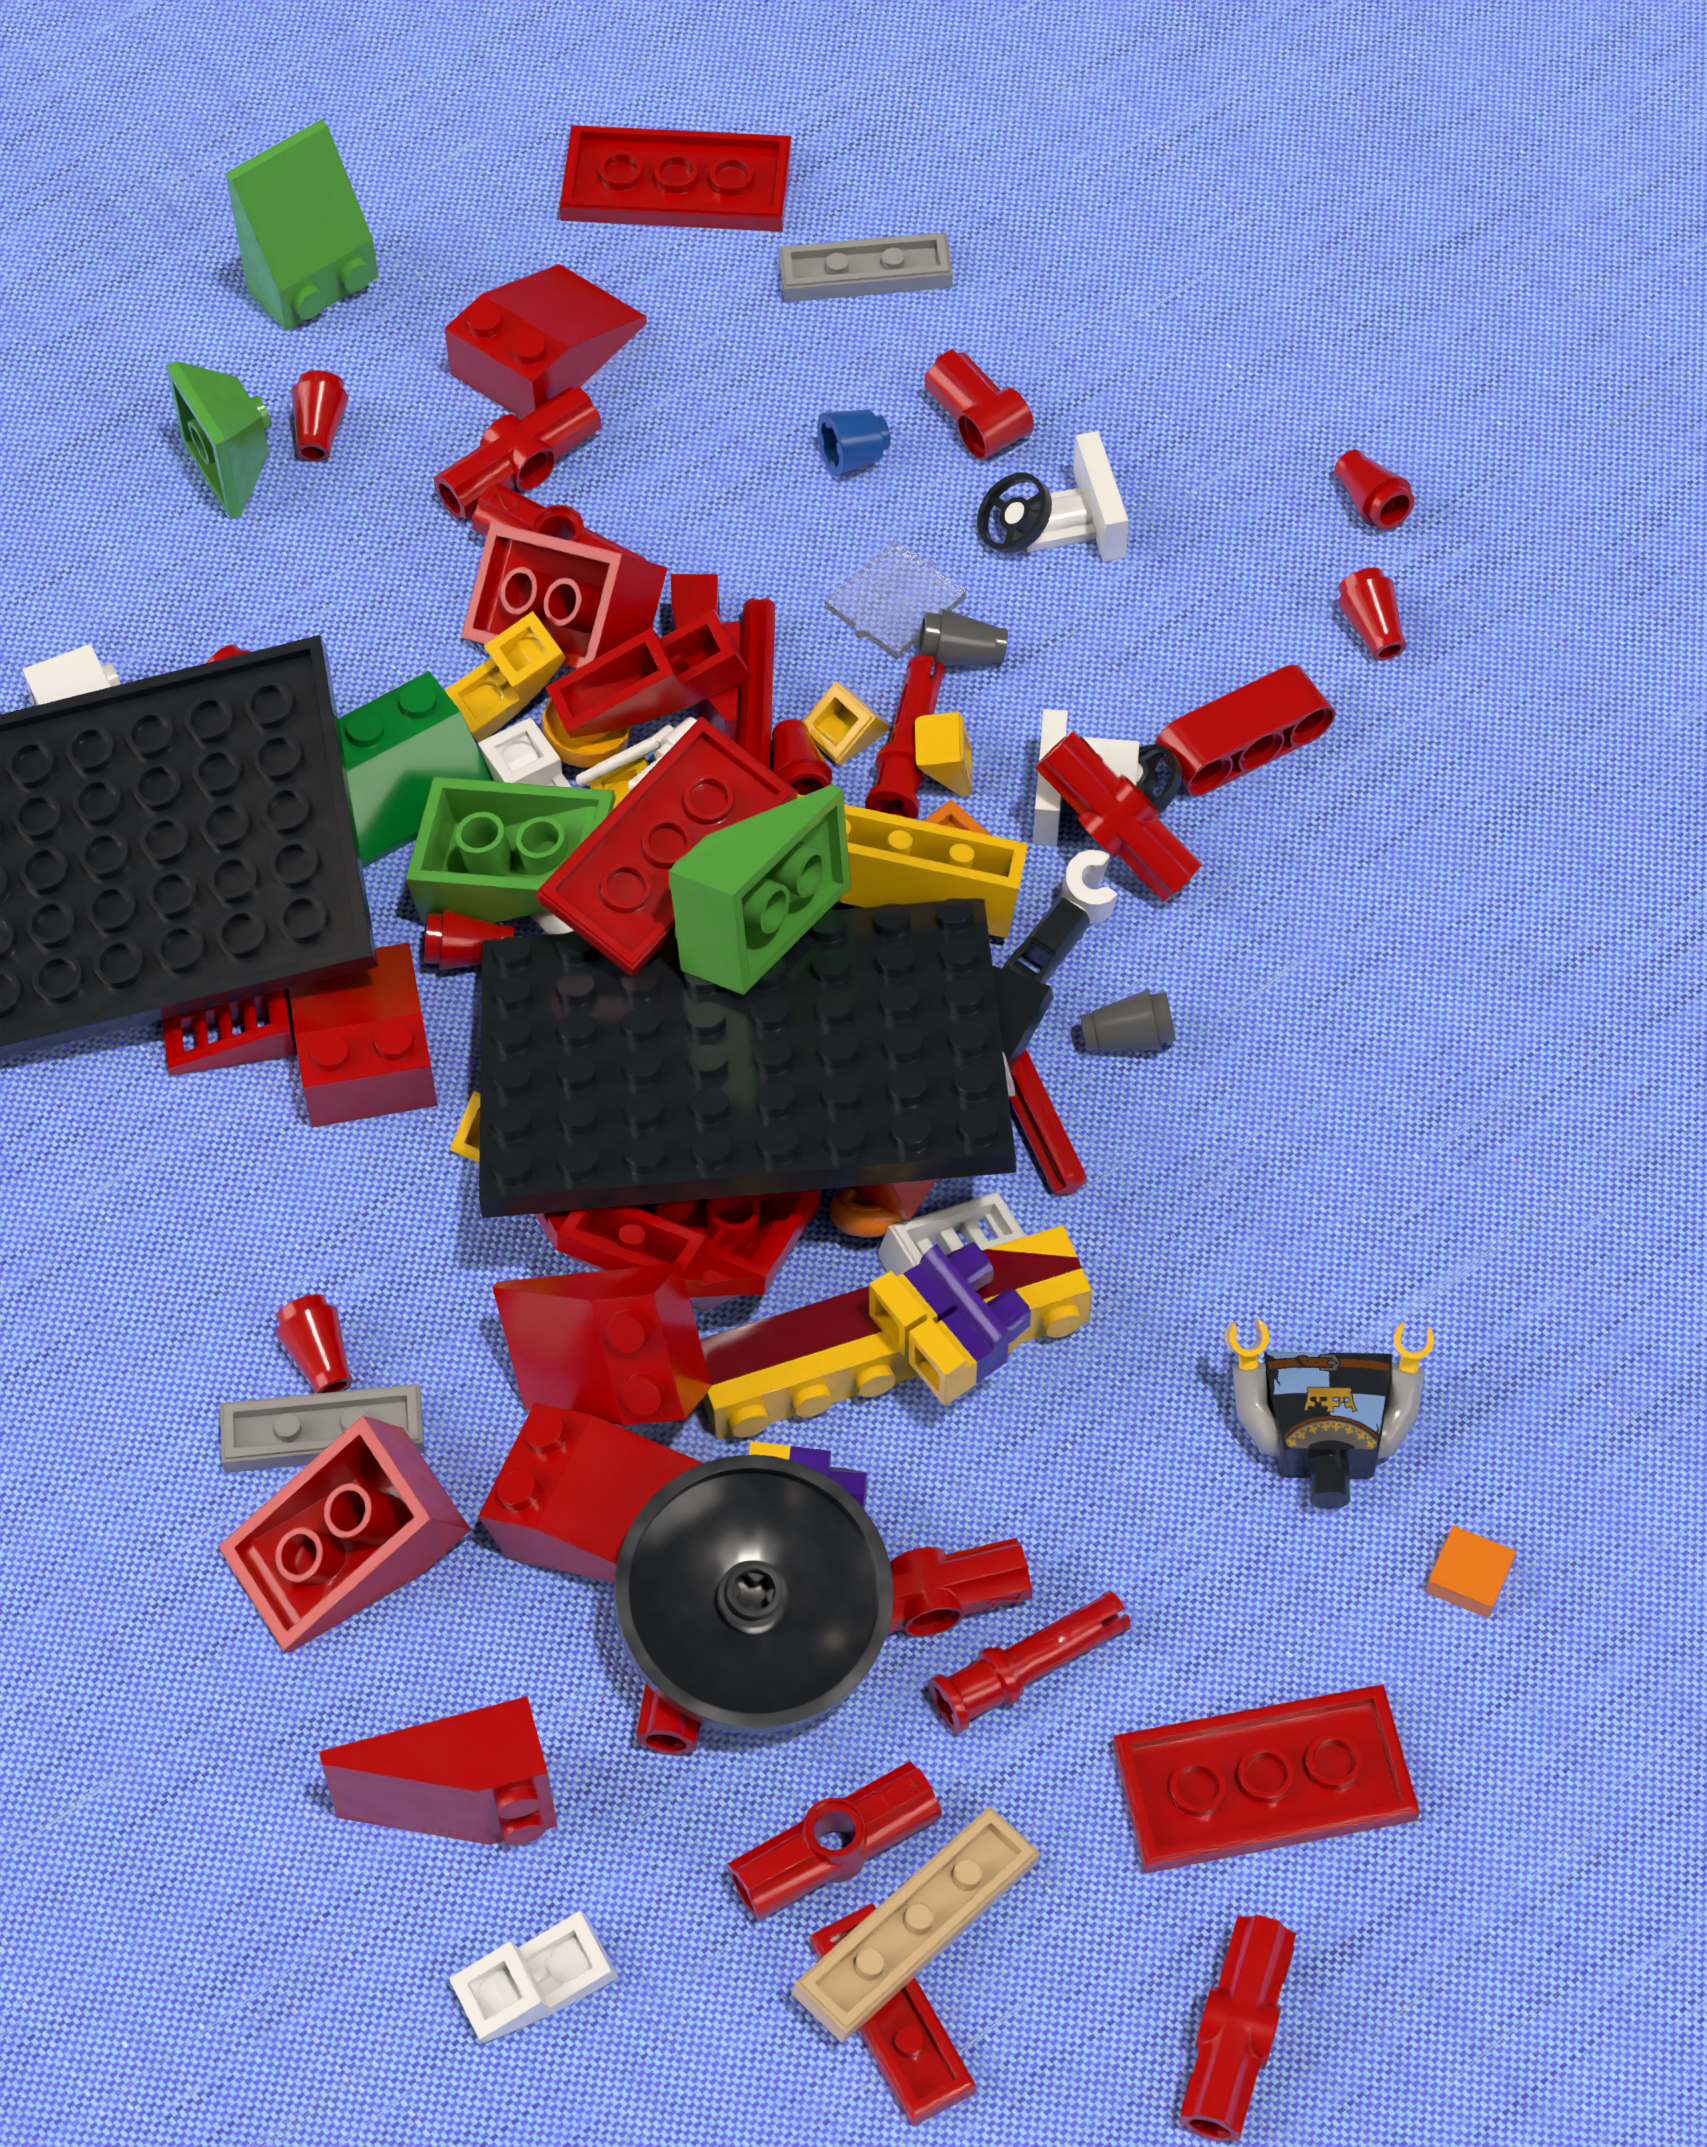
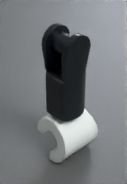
M1087 850L1078 853L1070 860L1059 898L1052 904L1025 941L1010 956L1002 969L1046 984L1089 925L1103 922L1112 915L1118 894L1109 887L1097 889L1103 882L1110 859L1109 854L1100 850ZM1027 957L1042 966L1038 973L1022 964Z

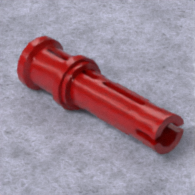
M918 655L911 658L907 664V674L890 741L876 755L875 767L878 771L875 787H872L866 795V809L888 814L904 815V817L911 819L918 817L920 802L917 798L919 784L928 775L920 770L916 764L915 720L920 716L934 714L942 680L946 673L944 664L939 661L935 664L933 675H930L935 659L932 656Z
M1109 1590L1098 1599L1005 1650L998 1646L994 1648L989 1646L978 1652V1660L956 1673L948 1677L938 1674L928 1679L929 1691L939 1714L949 1728L956 1734H959L969 1729V1720L1000 1703L1010 1706L1018 1702L1019 1697L1024 1692L1023 1686L1115 1635L1130 1630L1131 1622L1129 1616L1124 1614L1118 1617L1116 1614L1125 1609L1123 1603L1114 1592Z

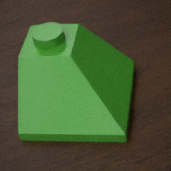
M179 361L172 362L166 365L182 442L231 520L242 516L269 456L265 433L266 429L272 427L269 413L258 395L250 398L238 377Z

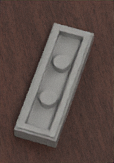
M946 232L778 247L784 303L953 288V273Z
M410 1384L220 1403L221 1455L224 1472L231 1473L308 1465L362 1415L404 1428L420 1454L425 1453L420 1385Z

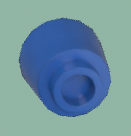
M870 409L821 413L818 418L817 434L820 451L824 463L833 476L839 477L880 460L883 450L890 447V432L886 420L882 415L875 416Z

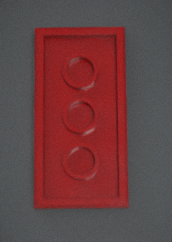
M571 125L559 207L561 221L783 232L792 137L788 135Z
M701 716L536 891V901L633 978L675 933L672 893L669 888V870L672 869L675 862L680 857L685 856L706 835L797 799L798 791Z
M1384 1684L1118 1734L1113 1737V1749L1144 1874L1418 1821L1420 1814Z

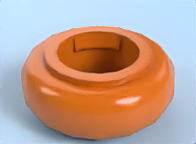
M844 1187L837 1191L829 1204L832 1223L840 1231L851 1236L864 1238L883 1236L888 1226L906 1221V1219L875 1205L850 1187Z

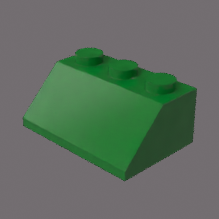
M430 671L338 718L362 868L417 839L433 777L494 781L461 711Z

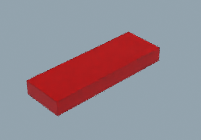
M871 1903L811 1934L810 1944L818 1959L821 1960L876 1910L874 1904ZM915 1977L858 2029L912 2127L976 2094V2084Z

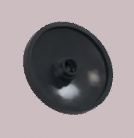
M736 1455L705 1462L683 1472L659 1489L643 1506L626 1534L619 1554L613 1591L615 1618L622 1644L631 1663L652 1691L681 1714L699 1723L721 1730L750 1734L772 1733L807 1724L822 1717L848 1698L863 1682L883 1647L890 1626L894 1594L891 1566L883 1540L875 1524L855 1498L838 1483L809 1466L792 1460L765 1455Z

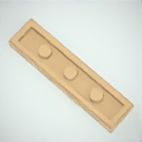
M989 1806L794 1983L791 1994L843 2044L1037 1864L1041 1853Z

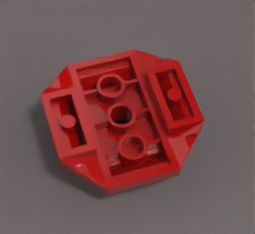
M821 1189L550 1212L534 1215L557 1251L570 1255L573 1260L600 1271L681 1263L691 1306L705 1312L738 1296L765 1294L818 1209Z

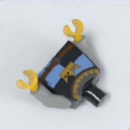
M1259 1319L1254 1321L1257 1333L1255 1343L1251 1347L1243 1349L1236 1340V1323L1231 1322L1226 1327L1224 1332L1226 1346L1232 1352L1238 1354L1239 1364L1233 1366L1238 1421L1262 1453L1275 1457L1279 1475L1285 1478H1309L1310 1503L1313 1506L1321 1509H1338L1348 1505L1351 1501L1350 1479H1369L1374 1477L1377 1459L1394 1455L1418 1418L1425 1371L1419 1368L1420 1359L1427 1356L1434 1345V1334L1430 1326H1427L1425 1346L1418 1351L1406 1350L1401 1344V1335L1404 1330L1405 1321L1396 1327L1393 1334V1342L1401 1355L1399 1364L1393 1366L1392 1354L1264 1351L1269 1343V1331L1267 1326ZM1264 1351L1263 1363L1258 1362V1355Z

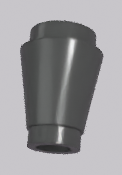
M940 608L938 613L924 612L919 634L918 655L934 657L932 667H935V664L939 661L945 667L987 665L991 663L1003 664L1007 649L1008 629L998 628L995 625L944 608Z
M1146 989L1093 1010L1092 1013L1080 1015L1087 1052L1096 1050H1162L1161 1044L1176 1041L1166 991L1151 994L1150 989Z

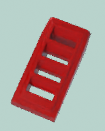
M286 990L162 1020L170 1076L296 1055ZM269 1018L270 1024L258 1027L257 1020ZM244 1022L246 1032L234 1035L232 1024ZM220 1026L221 1040L209 1043L208 1028ZM195 1030L197 1048L185 1051L182 1032Z

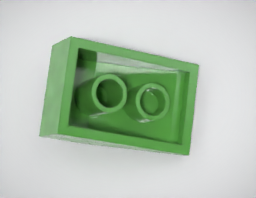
M322 120L315 122L226 173L247 290L285 331L306 319L317 316L323 309L353 292L362 290L368 283L379 278L372 235L330 130Z
M433 777L406 876V882L420 920L425 921L427 913L442 914L443 908L492 923L549 911L536 901V891L613 810L616 799L614 791Z
M829 785L708 834L685 856L680 857L675 862L672 869L669 870V888L672 893L675 937L678 943L681 971L744 995L851 888L843 788Z

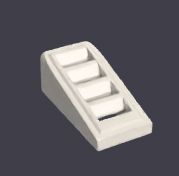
M995 1192L912 1218L910 1221L906 1220L888 1226L878 1250V1256L887 1273L892 1270L896 1276H899L918 1265L923 1255L933 1247L932 1243L935 1241L945 1255L964 1247L956 1234L958 1230H960L968 1244L975 1242L981 1250L1026 1237L1000 1194ZM983 1219L995 1239L988 1241L977 1221Z

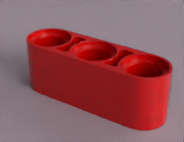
M1288 665L1177 718L1161 731L1156 738L1155 744L1168 748L1179 759L1182 766V786L1190 795L1200 796L1317 739L1330 727L1336 714L1335 709L1299 665ZM1162 756L1163 761L1171 770L1169 759Z

